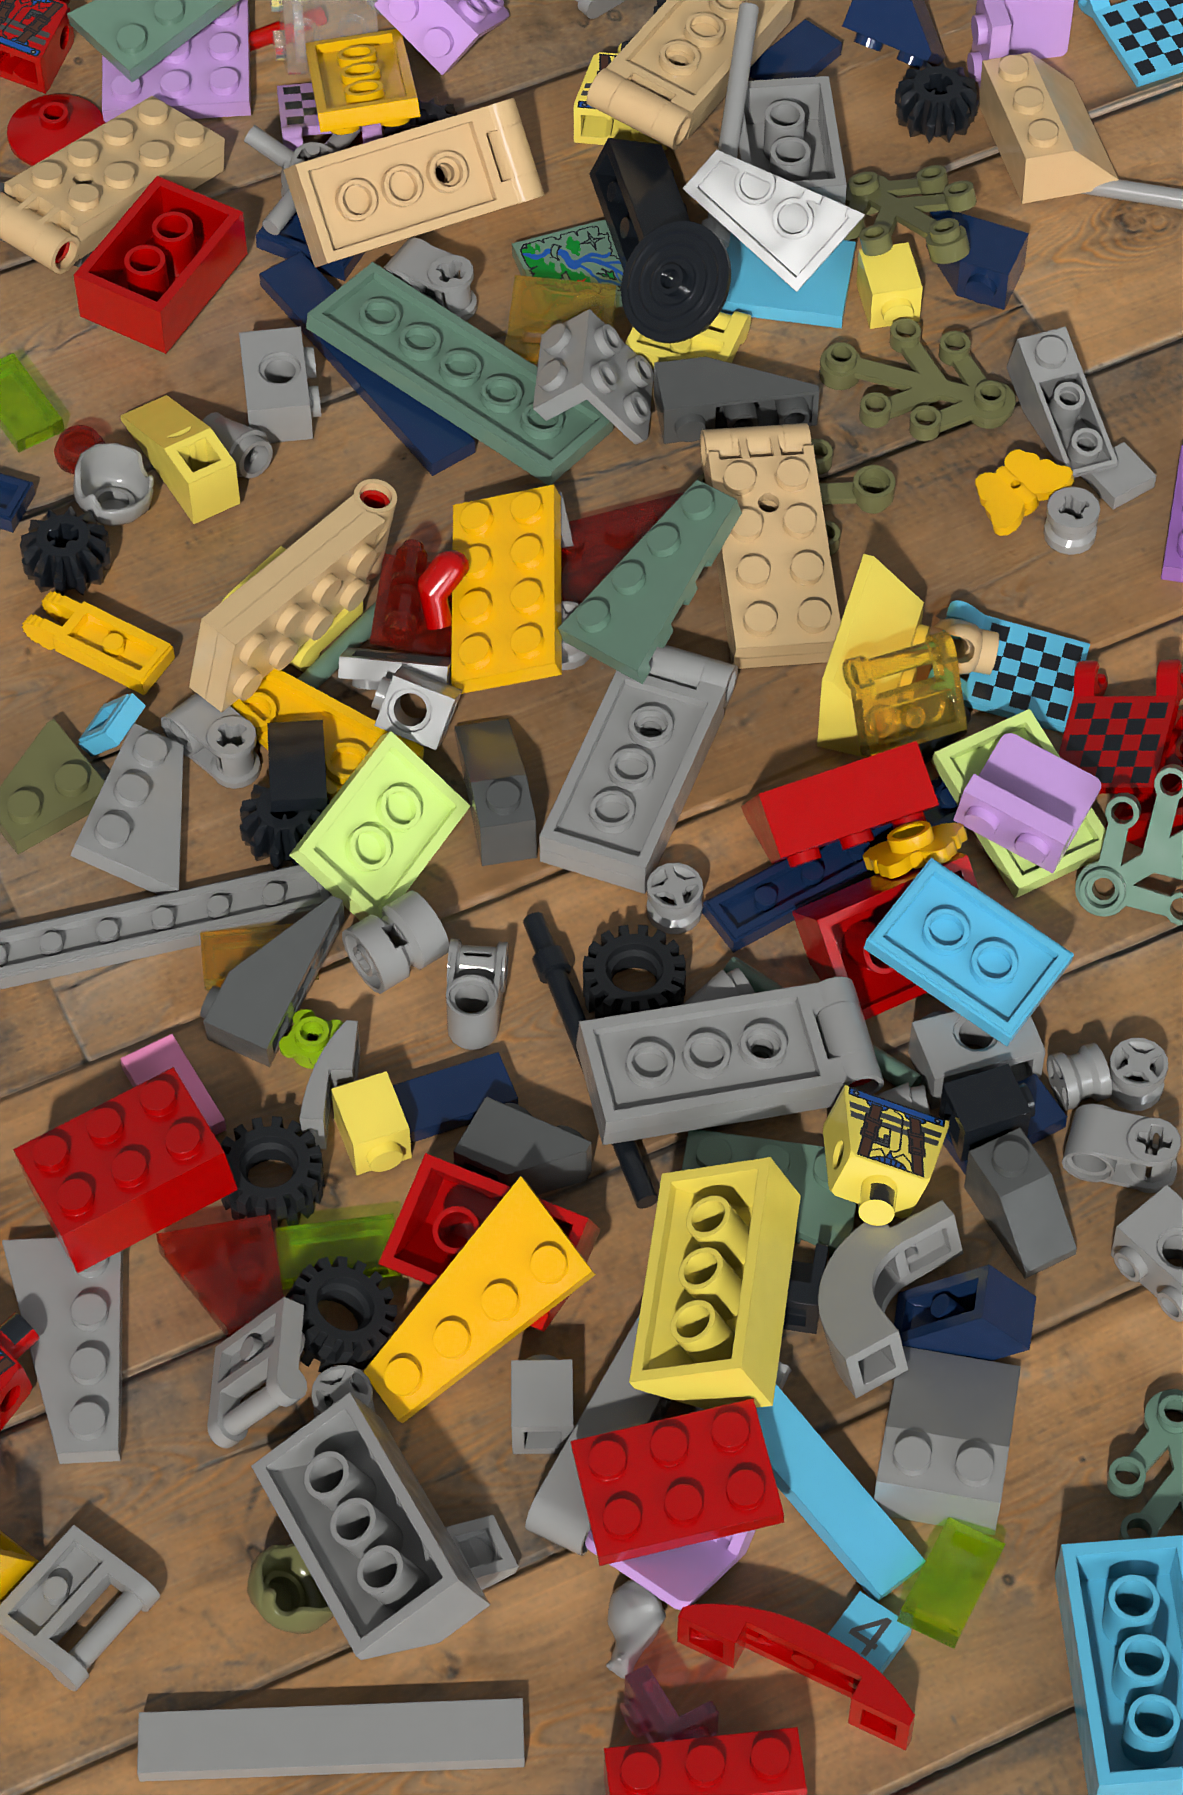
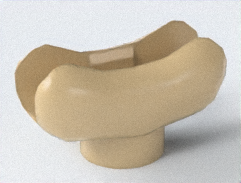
M954 618L940 620L934 626L945 630L943 632L945 634L961 637L962 639L961 647L955 653L947 654L928 651L934 662L949 673L957 675L969 674L971 672L986 675L992 673L998 652V632L980 629L973 623Z

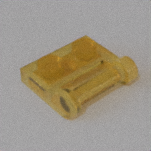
M515 275L505 347L530 363L538 364L540 343L524 342L525 332L544 334L553 325L563 324L589 309L601 321L613 327L618 292L617 285Z
M941 631L928 635L923 643L867 659L864 655H859L846 659L843 662V676L851 690L861 755L869 757L914 741L920 744L967 729L957 653L954 641L948 632ZM930 663L933 665L934 677L876 694L874 680Z

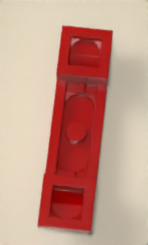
M694 1604L682 1607L678 1615L677 1642L733 1669L744 1648L749 1649L850 1697L848 1724L905 1751L907 1750L912 1739L915 1714L892 1683L871 1663L845 1644L812 1626L770 1611L730 1604Z

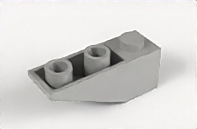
M1062 327L1018 338L1006 368L1024 414L1057 464L1070 467L1074 478L1117 467L1119 464L1067 328Z

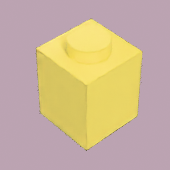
M909 242L893 244L891 250L879 256H867L863 253L862 249H859L856 285L869 328L891 326L893 322L902 318L920 322L923 286Z
M387 1071L331 1089L334 1119L356 1176L369 1171H387L399 1165L401 1161L412 1158L410 1128Z

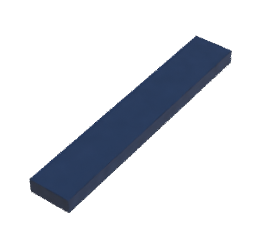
M302 252L259 274L260 286L297 327L301 326L303 334L432 476L475 453V440L467 432L306 329L307 313L333 294L336 289Z
M939 776L931 780L939 805L924 812L926 820L931 824V827L945 823H957L953 820L958 805ZM891 823L873 829L872 833L875 840L844 851L840 841L820 847L822 858L794 868H790L787 859L782 860L703 902L702 913L734 953L794 921L793 910L876 875L874 870L866 869L862 856L869 848L887 841V835L894 829Z

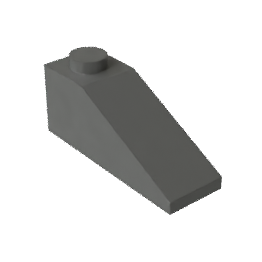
M509 719L454 726L482 866L537 858L534 808L526 772Z
M335 896L329 897L229 971L221 988L214 985L210 989L200 1012V1017L204 1018L203 1022L207 1040L263 1065L271 1066L279 1050L280 1039L286 1036L293 1023L292 1017L299 1011L345 920L343 900Z

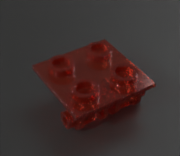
M409 539L404 541L403 545L396 550L395 555L384 554L369 643L434 656L451 657L452 625L437 630H427L417 582L431 562L427 561L428 554L424 550V545L418 540ZM451 593V594L449 595V597H448V603H449L450 612H451V617H452V593Z

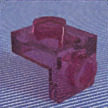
M647 1664L625 1675V1700L620 1703V1709L627 1726L636 1738L645 1735L649 1743L717 1735L719 1711L713 1701H708L679 1717Z

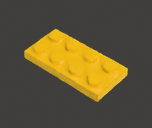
M397 29L305 43L321 132L331 131V133L336 135H346L358 131L360 126L380 123L385 127H396L408 123L410 118L420 117L418 97L403 35Z
M555 485L453 505L452 550L460 551L467 557L469 570L452 592L451 684L453 687L461 689V694L562 675V637L558 630V627L562 624L561 496Z

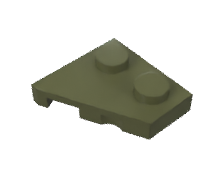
M55 719L46 723L0 786V833L18 855L89 815L105 782Z

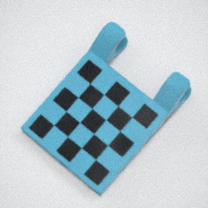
M1078 0L1079 8L1084 14L1093 18L1136 87L1183 72V0H1127L1112 6L1109 0Z
M952 601L949 604L946 619H961L977 625L980 629L999 633L995 665L990 675L976 672L969 673L967 682L958 675L949 673L942 667L932 668L927 680L924 698L933 697L938 691H945L959 699L966 707L1005 718H1010L1030 709L1042 728L1064 734L1074 697L1075 668L1078 662L1086 661L1090 644L990 617L967 602ZM945 634L949 638L962 640L961 637Z

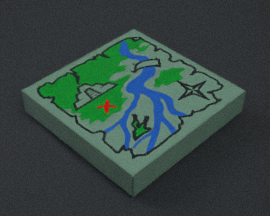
M605 219L512 243V256L545 327L566 322L589 309L596 314L623 306L621 282L624 270Z

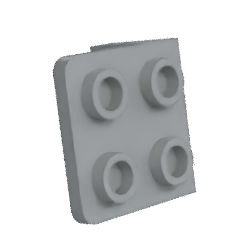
M589 309L563 324L553 325L541 335L533 409L547 421L588 400L630 441L638 445L648 439L654 373L651 365L643 356L637 355L620 339L618 333L611 325L605 324Z

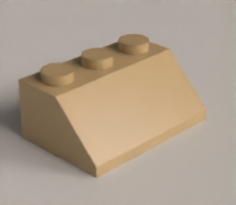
M1030 52L982 61L979 107L1022 204L1091 192L1101 184L1119 180L1072 80Z

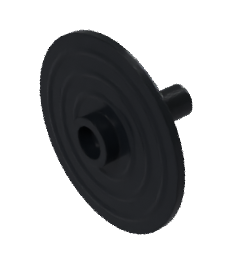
M691 221L667 223L646 235L631 253L622 276L621 300L624 312L631 325L643 336L660 343L686 341L706 331L720 313L730 289L731 264L723 242L707 227Z

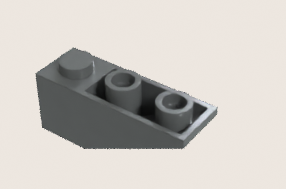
M709 357L654 363V401L664 444L700 440L701 430L799 423H808L809 426L817 425L819 406L818 385Z

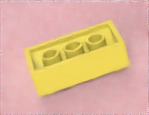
M771 1157L662 1173L629 1383L634 1389L702 1409L714 1408L752 1398L756 1408L773 1406L801 1195Z

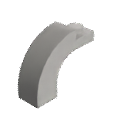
M943 1200L909 1216L906 1220L891 1228L888 1224L874 1226L864 1222L839 1245L827 1263L819 1286V1314L832 1362L838 1375L855 1398L866 1394L908 1370L899 1331L885 1314L891 1299L909 1283L963 1254L955 1215Z

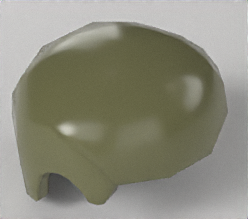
M294 1544L287 1546L272 1545L258 1554L252 1562L247 1593L251 1603L269 1624L285 1632L307 1634L315 1631L334 1617Z

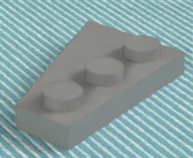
M134 723L122 744L70 856L157 895L179 891L184 745Z

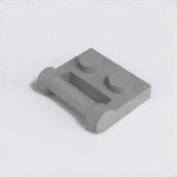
M283 1297L215 1347L207 1428L210 1438L216 1445L222 1448L233 1447L246 1437L249 1427L279 1406H292L306 1395L308 1389L307 1381L299 1370L300 1355L305 1345V1334L302 1332L304 1305ZM266 1382L265 1387L240 1404L242 1398L252 1391L259 1389Z
M73 1525L0 1604V1633L47 1668L61 1684L69 1690L77 1691L89 1678L87 1669L140 1610L148 1612L160 1599V1594L146 1578ZM110 1584L121 1591L122 1594L69 1653L57 1645L60 1639Z

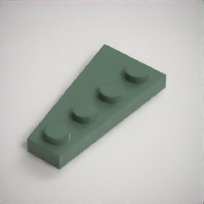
M696 480L558 627L563 641L643 684L651 671L649 661L657 647L664 648L674 631L671 623L682 604L689 605L698 590L695 583L704 567L712 566L741 516L742 512L737 499Z

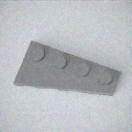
M57 1237L2 1240L20 1314L40 1338L29 1349L59 1464L121 1461L123 1250L77 1273Z

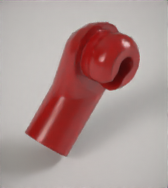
M451 550L439 553L418 579L417 587L427 630H437L452 625L448 597L469 570L468 559L460 551Z

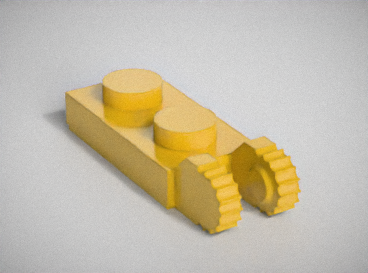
M50 591L41 601V605L46 614H49L56 621H60L63 626L57 625L45 618L43 619L36 614H31L22 623L23 632L26 633L31 641L33 640L36 644L39 643L48 650L55 649L56 652L142 695L148 692L175 659L174 648L170 643L85 601L81 604L55 591Z

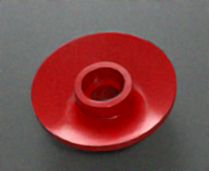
M49 94L30 100L16 110L8 123L7 138L13 153L23 162L33 166L105 124L100 110L84 98L70 94Z

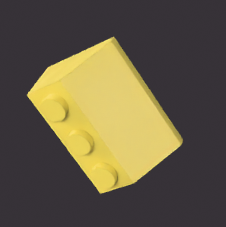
M863 554L822 678L817 740L818 747L865 758L884 752L887 740L897 742L904 716V710L897 708L901 698L910 700L912 696L917 668L911 667L914 656L924 657L930 634V626L922 624L924 602L877 558L871 555Z

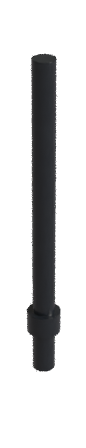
M535 912L529 914L523 920L524 927L535 952L532 962L539 980L542 983L548 984L582 1069L576 1042L579 1021H585L586 1017L569 978L572 967L564 948L556 945L544 914ZM636 1141L612 1144L637 1208H648L657 1203L658 1195Z

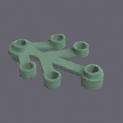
M1169 764L1159 770L1154 780L1157 796L1143 852L1123 864L1122 860L1128 829L1138 821L1141 814V804L1130 793H1118L1107 804L1105 816L1108 826L1100 858L1098 861L1089 863L1081 870L1075 884L1076 897L1081 906L1089 913L1103 917L1112 916L1128 906L1167 916L1172 923L1183 926V916L1175 913L1172 908L1174 900L1183 898V888L1167 894L1136 884L1153 873L1183 880V829L1171 835L1179 799L1183 797V767ZM1169 773L1178 775L1182 780V788L1177 792L1167 791L1162 785V777ZM1119 802L1128 803L1134 811L1133 817L1129 820L1118 819L1114 815L1113 806ZM1100 878H1107L1113 882L1115 892L1109 896L1100 895L1095 890L1094 882Z
M1164 1390L1155 1394L1149 1400L1144 1412V1425L1147 1429L1146 1435L1129 1456L1119 1457L1110 1465L1107 1476L1108 1489L1114 1496L1125 1500L1133 1499L1142 1492L1146 1473L1167 1449L1173 1470L1140 1513L1129 1514L1123 1519L1118 1540L1132 1539L1127 1533L1132 1528L1143 1529L1147 1532L1149 1538L1157 1537L1159 1530L1179 1505L1183 1517V1421L1173 1422L1165 1415L1168 1411H1175L1183 1415L1182 1390ZM1123 1471L1130 1472L1136 1477L1137 1482L1123 1484L1116 1478V1475Z

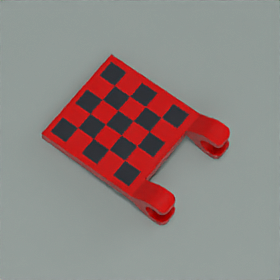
M1167 659L1159 662L1156 675V696H1103L1106 692L1108 681L1104 674H1098L1100 668L1098 661L1078 662L1074 672V697L1059 750L1060 758L1097 777L1101 782L1099 794H1157L1154 788V780L1159 770L1164 767L1179 704L1183 699V673H1180L1182 668L1181 660Z

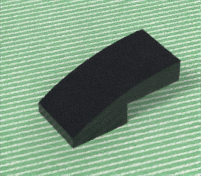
M323 720L267 723L271 812L325 809L328 803Z

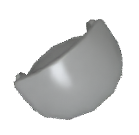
M118 443L95 444L80 454L74 471L73 491L76 502L84 513L91 512L94 519L100 524L116 526L130 524L149 510L154 493V477L148 475L145 471L140 452Z

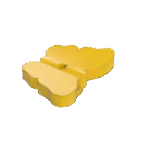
M1016 449L1008 453L1005 457L1004 466L999 467L996 473L987 472L980 474L975 479V487L980 503L985 508L986 515L992 522L993 531L999 536H1005L1016 531L1021 525L1023 518L1033 513L1040 501L1049 500L1055 491L1065 487H1072L1074 477L1071 468L1068 466L1057 465L1049 459L1040 460L1037 454Z
M915 821L893 829L887 835V841L869 848L862 857L867 870H874L876 874L880 873L881 877L894 879L906 874L912 868L924 867L930 858L940 864L950 861L968 837L964 825L961 823H945L931 827V824L927 821Z

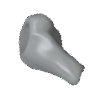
M629 1580L616 1588L611 1595L608 1608L607 1622L615 1637L616 1644L611 1660L608 1661L606 1667L623 1679L628 1678L632 1674L636 1662L643 1651L656 1638L661 1624L666 1618L661 1600L633 1580Z

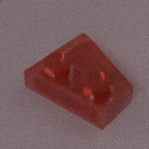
M270 1214L156 1233L159 1253L227 1338L284 1297Z

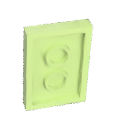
M1030 709L934 752L931 763L957 805H959L963 791L973 774L979 776L1004 734H1016L1060 758ZM1091 807L1054 873L1039 867L978 833H974L1014 898H1017L1098 860L1106 830Z
M389 731L378 739L289 856L333 896L343 900V905L360 921L371 914L382 918V908L407 892L470 808V805L392 731Z

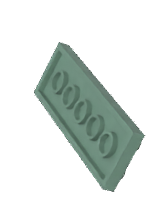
M374 262L307 313L306 329L547 485H552L613 431L614 425L588 400L546 421L533 409L537 366Z

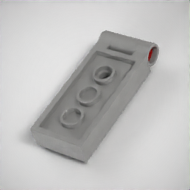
M665 645L664 648L657 647L649 661L651 671L643 684L616 670L539 835L540 862L643 894L646 893L648 878L660 862L724 718L723 707L725 708L731 699L738 675L737 665L669 645Z
M832 977L819 983L579 1021L576 1047L602 1145L833 1107L845 1085L870 1094L877 1093L884 1085L854 983L847 977Z

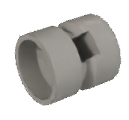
M413 890L382 908V918L371 914L342 932L343 944L350 961L364 982L374 992L379 994L410 976V966L421 970L449 951L448 937L441 921L428 902L418 892Z

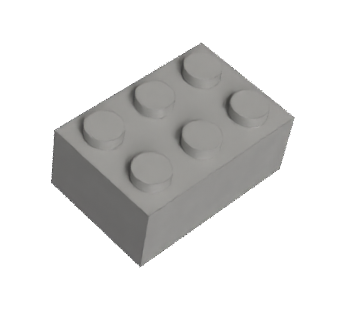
M829 76L748 81L737 158L845 205L847 184Z

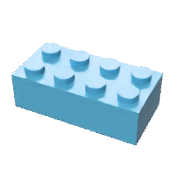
M1183 1535L1061 1544L1055 1571V1583L1088 1795H1183Z

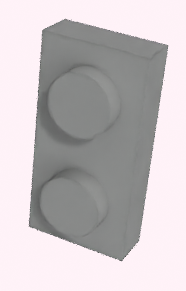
M347 647L339 656L338 678L352 679V686L355 688L377 690L383 677L392 679L394 673L402 666L449 685L451 683V657Z

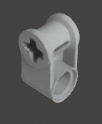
M414 237L409 238L383 268L465 321L469 320L477 310V297L470 289L474 279L473 265L463 256L451 254L430 245L422 239Z
M195 693L161 718V726L166 737L184 745L183 755L192 759L211 775L218 784L232 789L243 788L252 784L259 777L261 771L260 759L253 750L257 742L255 727L231 706L224 712H220Z
M450 939L446 990L448 1036L452 1042L461 1048L469 1050L482 1049L490 1045L497 1037L502 995L506 991L508 942L499 941L496 947L462 945L460 939Z
M1100 1104L1082 1105L1074 1113L1062 1159L1063 1168L1069 1174L1084 1181L1104 1182L1137 1189L1144 1193H1157L1164 1186L1168 1185L1170 1187L1173 1185L1177 1177V1162L1175 1159L1180 1151L1181 1136L1176 1127L1161 1118H1150L1117 1111ZM1155 1133L1159 1134L1158 1145L1153 1144ZM1146 1166L1152 1167L1150 1178L1145 1176Z

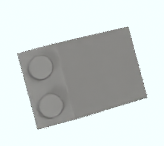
M903 1346L908 1370L894 1379L874 1500L888 1517L995 1535L1021 1366Z

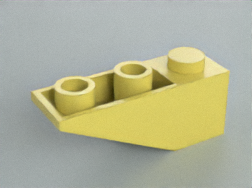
M167 395L120 415L121 421L193 524L240 504L236 462L211 427Z

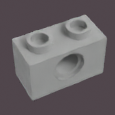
M301 326L239 332L249 427L264 432L269 443L313 439L312 418L322 417L319 387L308 386L307 378L317 377L314 347H303Z
M946 1011L932 1012L922 1019L912 1022L908 1050L915 1071L922 1075L921 1085L925 1086L927 1101L931 1110L940 1107L944 1083L1006 1064L1010 1065L1017 1082L1033 1074H1036L1041 1081L1046 1052L1031 1016L1010 1044L1005 1046L955 1011L949 1013ZM975 1044L983 1047V1049H971L965 1045Z
M1166 1185L1116 1227L1111 1256L1114 1258L1117 1268L1127 1279L1132 1282H1140L1157 1298L1160 1307L1171 1319L1176 1322H1182L1183 1267L1174 1266L1167 1259L1175 1258L1183 1261V1199Z

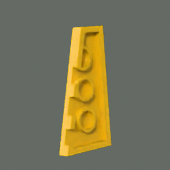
M275 668L262 679L260 686L250 698L245 701L238 699L231 705L235 711L253 724L257 741L267 750V723L323 720L326 785L329 803L378 739L388 733L386 730L375 727V720L282 670L278 671ZM396 735L423 760V746Z
M520 1176L363 1372L369 1378L371 1385L397 1421L404 1423L596 1274L526 1180Z

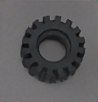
M638 924V934H630L629 926L623 925L618 926V937L614 938L610 930L601 934V945L593 941L589 946L588 956H584L583 997H585V1006L588 1012L595 1011V1019L684 1004L686 961L684 954L679 955V945L674 939L666 944V933L657 929L654 936L650 937L648 936V926ZM638 968L652 973L656 978V983L647 990L630 992L615 986L612 979L616 973L622 970Z
M272 1116L271 1126L263 1127L262 1117L252 1119L253 1130L248 1132L243 1124H240L234 1128L235 1141L226 1136L221 1143L238 1188L237 1191L221 1198L225 1210L231 1208L232 1218L239 1224L247 1216L248 1228L259 1231L261 1221H267L268 1231L276 1232L279 1231L278 1221L286 1219L290 1229L299 1225L298 1212L308 1219L314 1213L313 1202L320 1204L322 1200V1186H325L320 1146H316L315 1137L309 1130L302 1135L301 1124L294 1120L285 1129L282 1117ZM264 1161H282L288 1163L293 1169L290 1180L277 1187H258L253 1185L248 1179L250 1169Z
M337 1256L332 1265L328 1257L318 1259L314 1267L311 1264L306 1266L286 1295V1298L304 1305L302 1332L305 1334V1345L303 1348L305 1353L300 1362L309 1367L313 1359L320 1361L318 1372L321 1373L327 1368L334 1367V1365H348L359 1370L366 1368L370 1360L372 1361L379 1353L396 1325L393 1320L397 1316V1305H388L394 1296L390 1286L380 1290L378 1286L383 1277L377 1271L369 1278L363 1274L367 1264L357 1260L352 1269L348 1268V1257ZM327 1300L345 1306L356 1318L358 1329L346 1331L332 1326L319 1312L318 1303Z

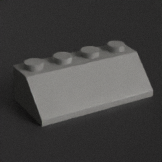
M351 1392L251 1465L355 1656L360 1660L440 1643L490 1606L485 1594L383 1419Z

